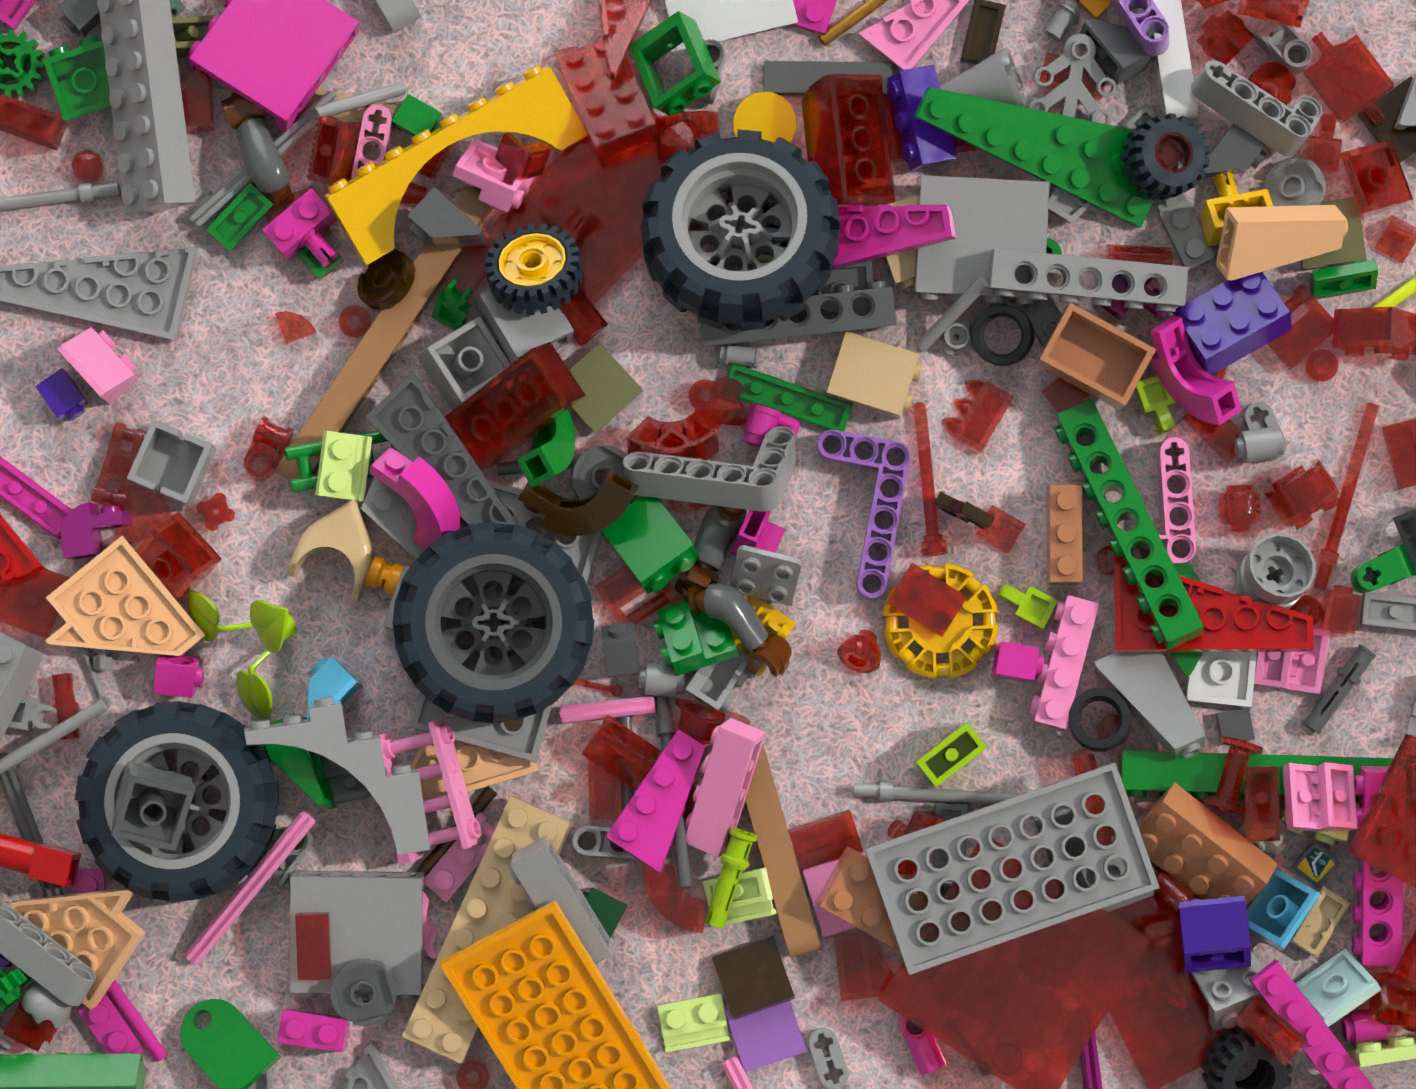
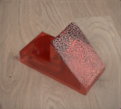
M1188 412L1182 417L1188 426L1226 464L1236 456L1234 440L1239 438L1241 430L1230 419L1221 425L1204 422Z

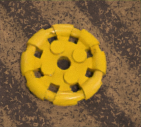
M931 563L909 571L902 577L904 580L897 588L893 587L883 607L882 617H885L886 625L883 634L893 656L896 659L899 657L908 665L906 669L929 679H937V676H949V679L974 670L979 666L977 662L984 655H989L998 634L999 625H996L995 613H998V609L991 591L985 583L982 585L973 577L974 573L954 564L944 563V566L932 567ZM933 579H945V589H933ZM964 586L973 594L968 601L958 593ZM912 589L921 594L914 603L906 598ZM936 612L946 613L950 619L948 628L945 630L935 629L931 622L933 614ZM972 614H982L983 626H973ZM899 616H908L907 624L909 628L899 629ZM967 639L975 645L968 654L961 648ZM913 641L923 648L917 656L907 648ZM936 653H948V663H936Z

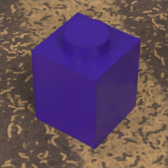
M63 368L35 386L56 417L61 421L65 419L72 421L85 412L83 407L89 403L68 372Z

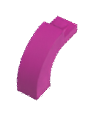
M1171 316L1150 331L1156 353L1151 358L1154 371L1169 395L1185 411L1204 422L1221 425L1242 410L1234 382L1212 376L1195 359L1188 342L1182 317Z
M390 447L371 465L370 474L399 493L413 510L417 523L413 539L416 544L426 550L429 544L448 532L461 529L459 508L450 488L442 477L422 458L418 457L412 462Z

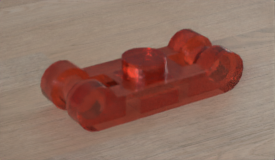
M116 422L102 470L92 494V502L102 504L104 501L113 504V506H119L122 511L125 509L133 485L126 478L147 430L138 428L136 431L127 428V424ZM123 440L133 443L131 452L121 449ZM110 480L121 483L118 492L108 490Z

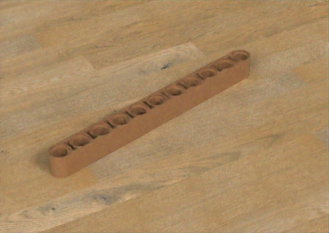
M465 185L453 204L478 227H481L493 208L489 207L487 203L478 200L482 189L476 186ZM429 242L427 246L423 247L413 262L416 270L410 291L401 302L392 308L380 311L290 447L322 441L324 430L343 433L467 246L436 248ZM320 454L309 456L312 476L319 469ZM284 455L276 471L289 480L300 478L297 460L287 461Z

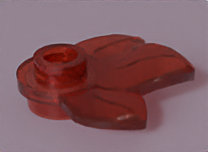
M723 377L715 382L702 379L695 382L689 390V401L695 408L694 422L698 429L710 439L716 438L721 423L734 426L742 425L746 422L745 409L741 402L736 399L743 392L744 386L737 380L729 377ZM703 389L710 392L709 401L702 399L701 391Z

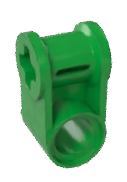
M1402 544L1377 555L1378 557L1358 565L1352 571L1350 580L1352 586L1357 591L1364 593L1397 583L1415 575L1416 572L1405 546ZM1372 572L1374 574V578L1368 582H1364L1363 576H1365L1366 573Z

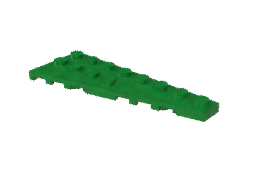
M933 87L926 89L914 115V118L1042 181L1050 182V185L1137 228L1142 227L1154 201L1147 198V193L1143 195L1136 192L1138 188L1136 185L1130 187L1127 183L1130 177L1128 174L1123 175L1121 170L1122 167H1125V162L1120 161V154L1125 152L1121 146L1123 141L1129 139L1127 134L1131 129ZM1157 141L1155 145L1156 161L1161 168L1167 171L1173 159V153L1168 146Z

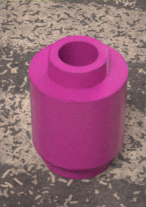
M1381 1007L1351 1011L1348 1015L1341 1018L1343 1036L1346 1042L1353 1041L1356 1044L1383 1040L1387 1038V1032L1392 1031L1389 1013H1383Z

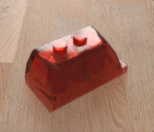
M828 74L822 76L809 87L801 103L808 162H816L830 181V192L832 197L837 199L838 205L890 204L895 202L881 74Z

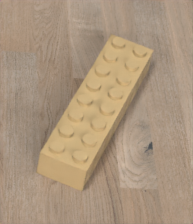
M510 796L402 1037L460 1064L467 1061L480 1029L443 972L440 963L449 956L534 912L526 899L527 891L522 884L517 885L510 874L509 867H511L512 854L547 835L560 855L574 824L573 822L519 797Z

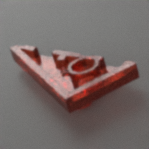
M598 0L607 77L609 79L616 80L652 0Z

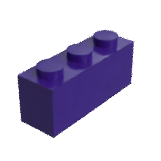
M934 64L901 70L888 77L887 93L893 101L896 113L895 125L901 133L903 141L902 154L904 160L908 163L909 170L914 171L940 166L956 159L957 156L951 135L914 118L928 87L940 89Z

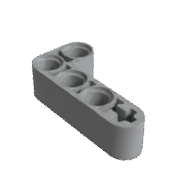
M1215 60L1208 61L1191 84V92L1199 101L1283 156L1290 157L1297 153L1311 135L1323 113L1320 103L1306 95L1300 96L1290 108L1225 64Z

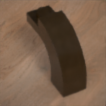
M610 470L600 488L594 494L584 499H566L540 484L531 488L529 482H527L518 500L523 502V505L531 512L545 515L540 527L557 534L581 536L598 532L614 523L624 513L639 486Z

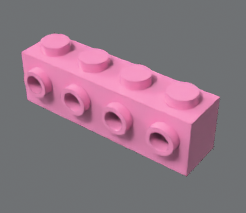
M1070 595L1064 597L1063 602H1057L1053 619L1058 620L1055 633L1050 632L1047 639L1045 651L1050 653L1047 664H1043L1041 676L1038 675L1037 682L1041 683L1039 695H1033L1028 713L1033 714L1031 722L1059 730H1066L1069 721V711L1074 702L1099 603Z
M730 718L722 725L716 726L710 739V743L714 744L711 754L705 758L701 772L705 773L703 781L697 786L693 795V801L696 804L693 812L688 815L684 824L687 831L686 842L688 845L718 858L722 853L726 852L731 837L729 830L730 827L737 828L766 732L733 718Z

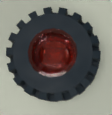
M1172 113L1165 116L1161 114L1136 126L1135 129L1127 134L1129 139L1123 141L1121 146L1125 150L1124 153L1120 154V161L1125 162V167H1122L1121 170L1123 175L1128 174L1130 177L1127 180L1130 187L1133 185L1138 187L1136 190L1138 194L1143 195L1147 193V198L1152 200L1157 198L1167 200L1196 187L1199 184L1198 181L1204 178L1206 172L1203 169L1209 167L1210 162L1209 159L1205 158V155L1210 153L1209 146H1204L1203 141L1206 140L1204 133L1199 135L1196 131L1199 127L1195 123L1189 125V118L1184 116L1176 118V114Z

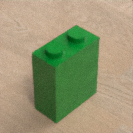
M641 496L631 503L614 523L600 530L606 542L647 595L664 588L671 578L680 572L689 570L700 559L692 541L658 498Z

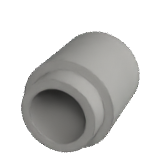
M1272 427L1240 431L1239 438L1234 440L1235 453L1237 458H1242L1244 463L1276 459L1277 455L1284 454L1282 432L1280 429L1273 430Z
M647 663L646 669H640L639 688H645V695L676 697V694H684L686 673L677 676L672 664L666 666V664Z

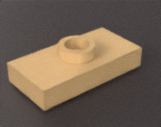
M1325 886L1320 887L1318 891L1320 896L1289 941L1316 959L1351 905L1350 902Z

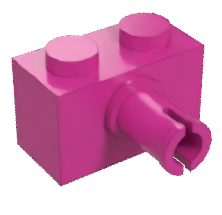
M312 188L262 229L288 261L305 247L317 258L322 267L330 264L323 251L333 261L339 254L321 235L337 219Z

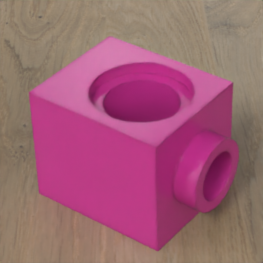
M160 655L155 663L154 694L193 698L197 688H202L204 682V668H199L200 657Z

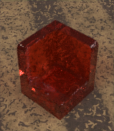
M508 132L502 136L495 159L517 179L523 180L543 174L552 148L544 141L525 146L513 134Z
M992 505L987 513L995 517L989 529L978 527L974 536L1004 553H1009L1026 524Z

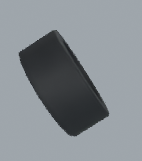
M993 305L984 309L975 318L971 329V342L976 353L984 361L997 366H1011L1022 361L1030 352L1034 342V328L1030 319L1021 310L1009 305ZM1000 316L1012 318L1021 329L1019 346L1008 354L992 352L984 341L986 325L992 319Z
M1093 688L1083 692L1074 700L1069 711V728L1073 738L1082 747L1093 752H1106L1118 747L1126 739L1130 729V711L1126 702L1118 693L1106 688ZM1095 701H1104L1111 704L1119 716V725L1116 731L1104 739H1095L1088 736L1080 724V716L1083 709Z

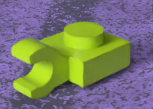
M1157 376L1139 381L1134 392L1143 415L1153 413L1155 427L1159 435L1171 431L1175 424L1168 407L1173 406L1176 401L1169 395Z
M1005 583L997 594L998 597L1017 605L1013 615L1040 629L1045 628L1058 602L1055 598L1032 586H1028L1025 593Z

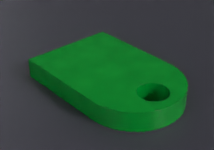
M209 999L202 1001L192 1007L183 1019L180 1036L184 1049L219 1089H248L282 1058L234 1005L225 1000ZM202 1013L211 1014L212 1021L210 1025L205 1029H198L196 1027L197 1017Z

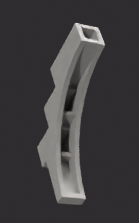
M333 696L314 699V705H308L309 719H303L302 714L283 717V723L271 725L269 719L250 722V728L244 729L246 745L278 744L299 747L322 755L345 768L367 788L381 807L390 826L395 850L398 855L430 850L418 769H411L410 764L392 766L391 772L386 773L381 738L379 734L373 735L372 730L352 733L353 738L347 739L341 701H334Z

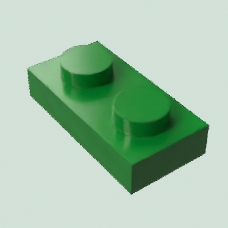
M249 183L206 230L231 252L274 204Z
M1356 261L1348 265L1323 267L1312 271L1310 291L1313 300L1376 289L1378 277L1376 261Z

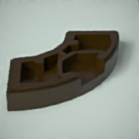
M941 491L935 500L938 509L966 523L971 522L981 529H989L995 519L994 516L971 503L957 500Z

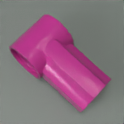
M916 1008L904 1010L898 1018V1027L905 1038L920 1075L931 1073L946 1065L947 1063L932 1031L928 1017ZM919 1016L922 1019L920 1030L913 1033L908 1032L906 1029L908 1018Z

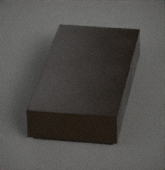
M974 0L960 59L961 62L976 65L995 53L1006 5L987 0Z

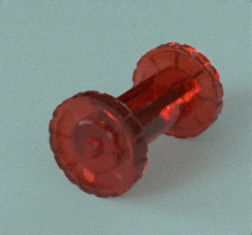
M1221 736L1220 743L1229 747L1228 755L1216 796H1204L1202 803L1219 808V811L1224 813L1229 811L1244 815L1246 808L1236 802L1250 754L1262 755L1264 748L1247 742L1243 738L1236 739Z

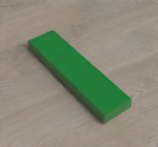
M731 364L721 394L750 404L754 403L772 408L801 422L827 431L838 430L844 432L853 404L736 364Z

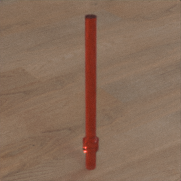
M1373 403L1366 404L1325 548L1320 550L1317 561L1320 563L1313 586L1319 590L1326 591L1332 568L1337 566L1340 555L1337 553L1379 410V406Z

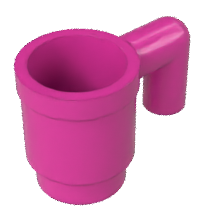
M751 403L743 432H745L743 442L760 448L766 433L777 426L792 429L796 440L800 428L798 419L782 414L772 408Z

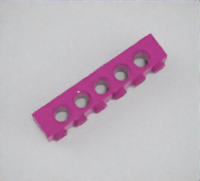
M1360 766V774L1355 775L1354 778L1355 795H1359V808H1356L1359 840H1354L1353 856L1355 860H1358V872L1353 873V890L1358 892V904H1353L1352 907L1353 923L1357 924V936L1352 937V954L1357 956L1362 966H1402L1405 771L1399 766ZM1378 794H1384L1386 796L1385 804L1380 808H1372L1371 801L1373 797ZM1385 827L1383 838L1377 841L1371 840L1370 836L1374 828ZM1384 859L1385 865L1380 872H1370V866L1374 860ZM1376 891H1383L1384 899L1382 902L1376 905L1370 904L1371 895ZM1374 924H1384L1383 932L1375 937L1369 936V930Z

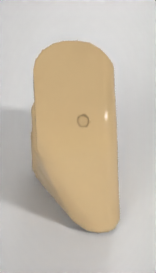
M352 499L315 521L305 530L297 543L287 569V575L295 578L306 559L318 551H339L349 558L354 569L355 579L351 599L360 601L366 588L365 580L374 559V552L356 500Z

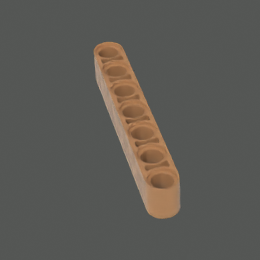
M763 744L745 802L754 834L758 836V848L763 866L767 870L773 901L790 958L821 950V945Z

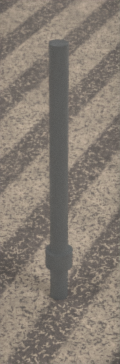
M658 696L655 698L658 722L655 723L657 737H660L663 752L673 738V735H675L676 729L675 721L671 720L668 697ZM682 815L673 843L679 889H687L692 887L684 818Z

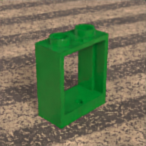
M677 11L629 45L654 108L671 117L683 112L689 104L699 97L708 95L715 86L721 83L696 20L680 11ZM684 42L695 72L665 91L654 62Z

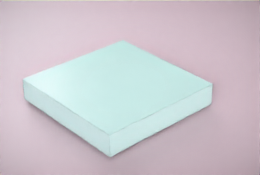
M1346 948L1295 983L1328 1027L1381 990L1377 981Z

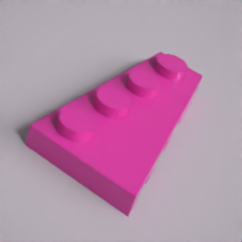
M948 205L838 206L840 218L838 255L834 258L832 267L838 269L956 239L952 208Z
M678 729L606 835L608 841L660 875L669 848H671L678 823L683 815L687 798L704 757L706 746Z

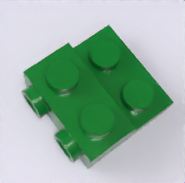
M97 35L80 40L81 47L70 51L67 45L48 51L50 57L43 59L64 121L111 106L108 76L105 69L104 44L102 40L99 41Z
M688 600L657 610L659 620L653 621L659 640L665 638L667 645L661 647V652L666 666L672 664L677 676L739 656L731 628L720 620L709 618L706 613H693L690 610Z

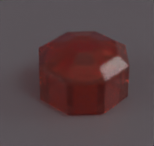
M88 149L76 153L71 163L74 175L87 183L100 179L105 169L101 156Z

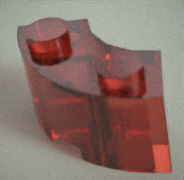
M695 413L675 422L658 421L647 416L626 437L628 454L647 452L708 460L719 452L718 430Z
M642 863V877L645 890L655 908L667 920L678 927L703 933L705 900L693 897L684 889H679L675 865L664 864L660 875Z

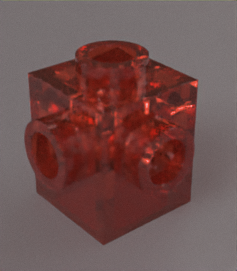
M1226 10L1219 17L1213 14L1201 26L1204 33L1198 38L1197 42L1209 57L1228 65L1255 35L1245 27L1244 22L1238 16Z

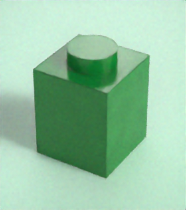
M407 94L392 119V123L395 128L414 137L426 129L432 133L440 128L439 122L443 120L441 112Z

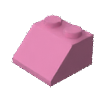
M91 327L62 344L57 350L94 391L111 404L139 379L133 372L137 369V366L125 353L119 357L114 352L112 347L116 343L104 330L98 334Z

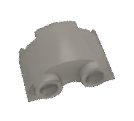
M738 650L739 656L698 669L686 687L685 692L715 711L725 713L735 698L730 695L733 687L737 685L741 688L750 674V670L746 669L748 656Z

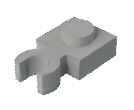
M23 697L8 728L32 732L34 724L37 728L48 731L53 726L44 723V715L48 712L57 713V709L46 704L37 706L38 700Z

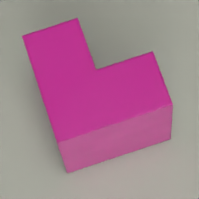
M749 510L731 555L736 556L741 545L775 553L786 529L767 521L771 511Z

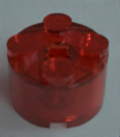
M1320 459L1310 461L1313 467L1307 470L1301 465L1275 481L1271 485L1274 491L1266 489L1263 492L1284 526H1295L1296 529H1299L1313 520L1311 516L1313 513L1320 509L1324 512L1328 511L1340 503L1337 497L1340 491Z

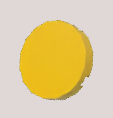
M756 92L746 97L738 105L733 117L734 133L738 137L737 129L762 131V139L775 143L776 139L781 137L791 142L797 130V116L792 105L783 96L773 92Z

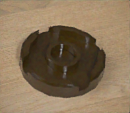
M394 249L368 264L367 266L369 267L365 274L361 272L358 278L357 291L359 298L370 308L382 311L392 308L407 295L414 282L416 269L411 258L405 253Z

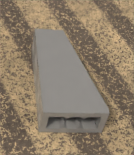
M1162 652L1113 653L1094 662L1095 673L1099 680L1109 690L1118 693L1122 697L1129 711L1175 759L1182 756L1190 758L1201 752L1202 747L1205 746V735Z

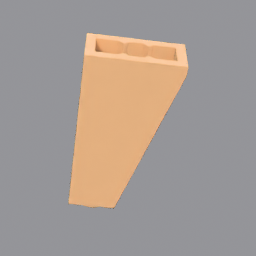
M1336 205L1227 207L1216 266L1226 280H1235L1341 249L1343 237L1348 232V221Z

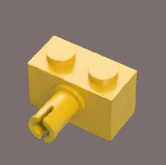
M1224 173L1216 176L1213 182L1219 198L1206 200L1199 217L1207 245L1214 246L1220 244L1227 207L1273 206L1268 189L1239 194L1232 173H1226V180Z

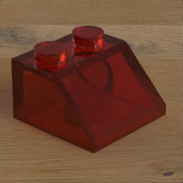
M179 511L156 526L136 550L138 555L178 603L188 595L189 591L199 585L222 560Z

